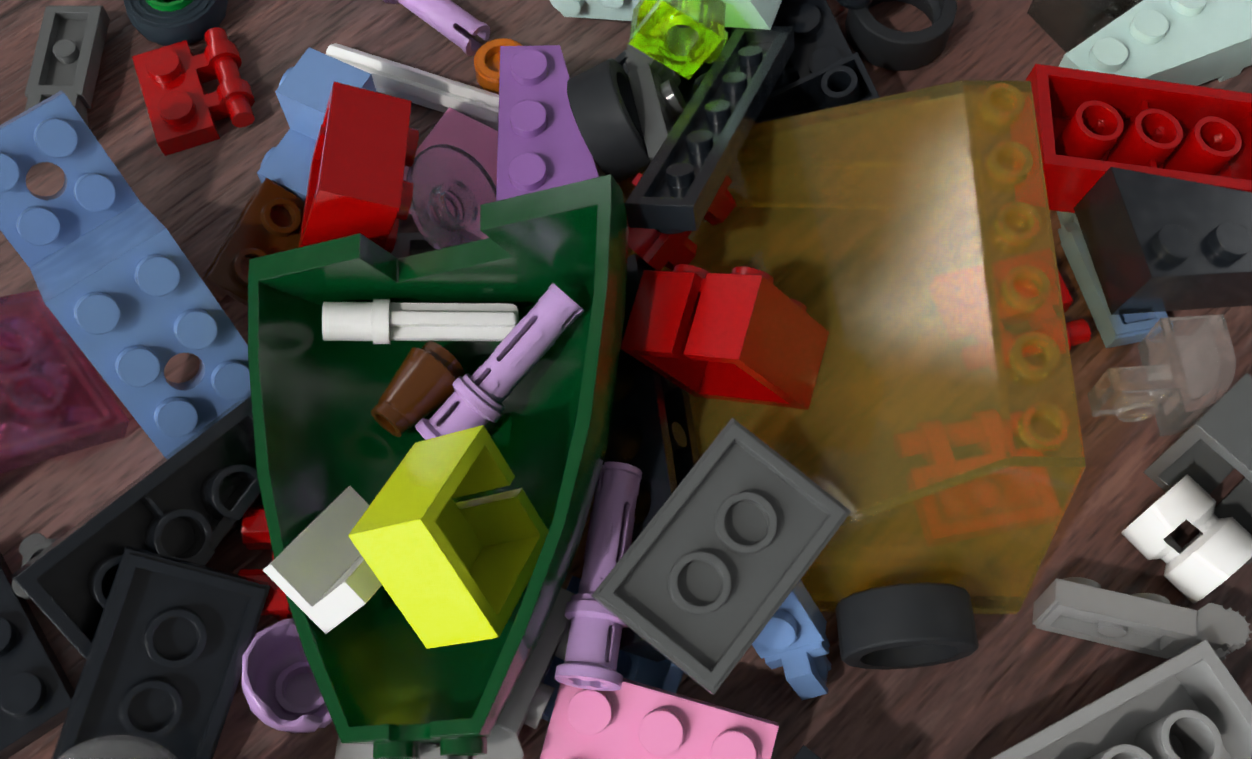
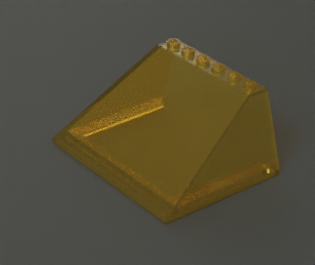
M960 80L754 124L727 174L732 180L727 189L735 199L736 207L723 223L713 226L703 219L697 231L691 232L688 238L697 245L696 256L689 265L702 268L710 273L731 274L733 268L740 266L766 272L774 278L773 285L786 296L806 305V313L828 330L829 335L809 410L701 398L689 394L699 458H701L728 422L734 418L851 511L800 579L820 611L835 612V608L841 599L853 593L871 588L902 583L931 582L952 584L965 588L971 597L973 614L1018 613L1086 468L1031 81ZM636 175L621 181V190L626 201L635 188L631 181ZM628 247V256L635 252ZM664 266L661 271H673V270H671V269H669V268H667V267Z

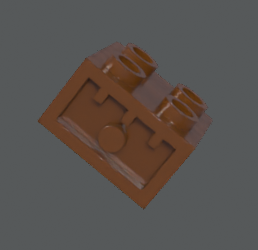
M268 178L263 181L246 203L202 278L218 303L226 295H229L248 306L249 259L299 247L305 201Z

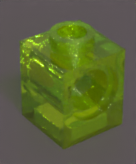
M640 0L633 9L629 44L689 80L703 62L712 63L721 53L728 36L724 30L726 3L721 0ZM676 25H686L690 28H679Z

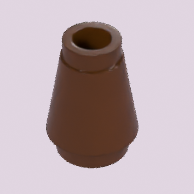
M428 341L421 349L412 348L378 400V404L371 410L372 416L390 434L401 437L407 429H411L422 418H425L446 402L455 391L452 385L459 376L463 377L465 375L464 368L448 350L435 342Z

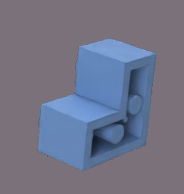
M309 47L296 65L286 70L280 80L279 87L275 91L290 129L277 147L271 148L265 154L261 167L257 172L261 183L268 178L305 201L312 154L321 124H323V117L333 83L338 82L376 92L372 74Z

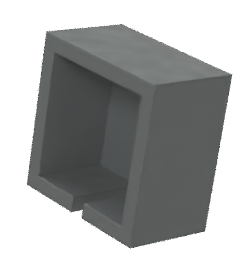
M1246 373L1177 438L1144 473L1165 492L1188 474L1210 494L1236 469L1244 478L1215 506L1214 514L1218 518L1233 517L1252 535V376ZM1252 557L1245 564H1250Z

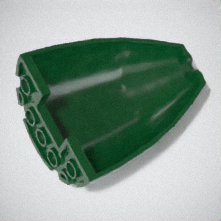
M611 174L480 205V231L489 237L487 239L396 258L359 233L249 259L248 362L256 466L274 559L349 486L370 505L414 443L425 440L416 430V425L411 429H407L401 437L390 434L374 419L371 410L378 404V400L412 348L421 349L428 341H391L390 344H373V341H324L322 335L323 302H373V299H390L391 302L514 304L517 306L520 321L536 305L542 295L549 289L548 287L554 283L584 310L502 402L505 406V409L502 411L504 415L497 422L489 421L485 425L486 430L515 475L510 486L453 498L454 502L457 503L523 488L549 531L533 574L499 638L427 649L383 585L365 605L325 634L286 595L304 653L343 744H373V759H419L420 743H440V756L487 754V738L490 737L541 638L577 552L607 450L625 319L629 225L625 206L626 198L621 187ZM502 341L432 342L448 350L460 362L465 374L467 373L472 376ZM437 408L428 416H426L425 419L430 420V418L438 411L439 408Z

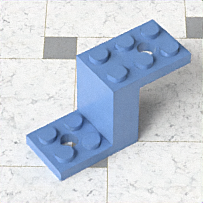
M62 90L1 124L0 231L30 268L45 305L159 451L166 457L235 403L251 396L248 345L167 228L140 202ZM42 162H49L59 166L63 170L65 178L62 188L51 196H40L31 192L26 186V175L32 166ZM180 353H191L198 356L200 361L199 370L192 379L183 383H175L165 378V366L173 356Z

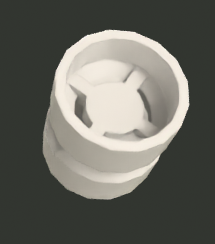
M1187 474L1128 525L1121 534L1147 560L1162 559L1166 563L1164 576L1192 604H1195L1226 581L1252 557V535L1233 517L1218 518L1214 514L1216 501ZM1187 519L1201 532L1181 548L1169 534Z

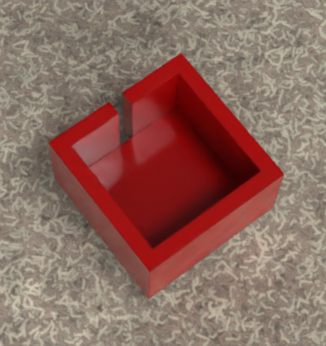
M338 82L333 83L323 117V124H321L312 154L298 248L361 233L387 252L392 253L397 238L399 219H407L413 197V182L403 180L405 166L411 167L414 162L419 140V130L409 127L412 101Z
M679 264L674 267L673 271H643L620 349L694 397L809 410L829 331L806 313V305L789 298L773 285L774 278L766 272L740 266L733 268L731 274L710 273L696 266Z

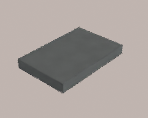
M732 418L591 597L706 691L714 695L851 511Z

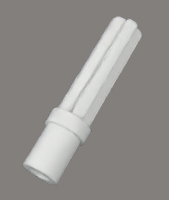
M373 299V302H323L322 335L324 341H373V344H390L391 341H503L519 323L518 309L514 304L391 302L390 299Z

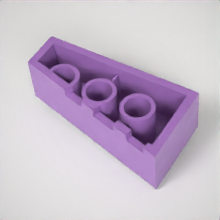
M560 45L500 46L496 201L599 177L593 156L578 129L567 95V81L570 77Z

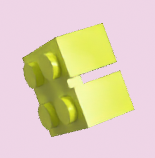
M484 425L414 443L348 535L427 649L499 638L533 574L549 532L523 488L457 503L454 502L453 498L510 486L515 478V475Z

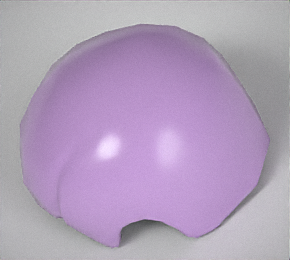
M283 619L257 632L242 656V690L252 713L264 724L278 731L310 733L315 732L318 728L328 726L333 721L304 653L294 619Z

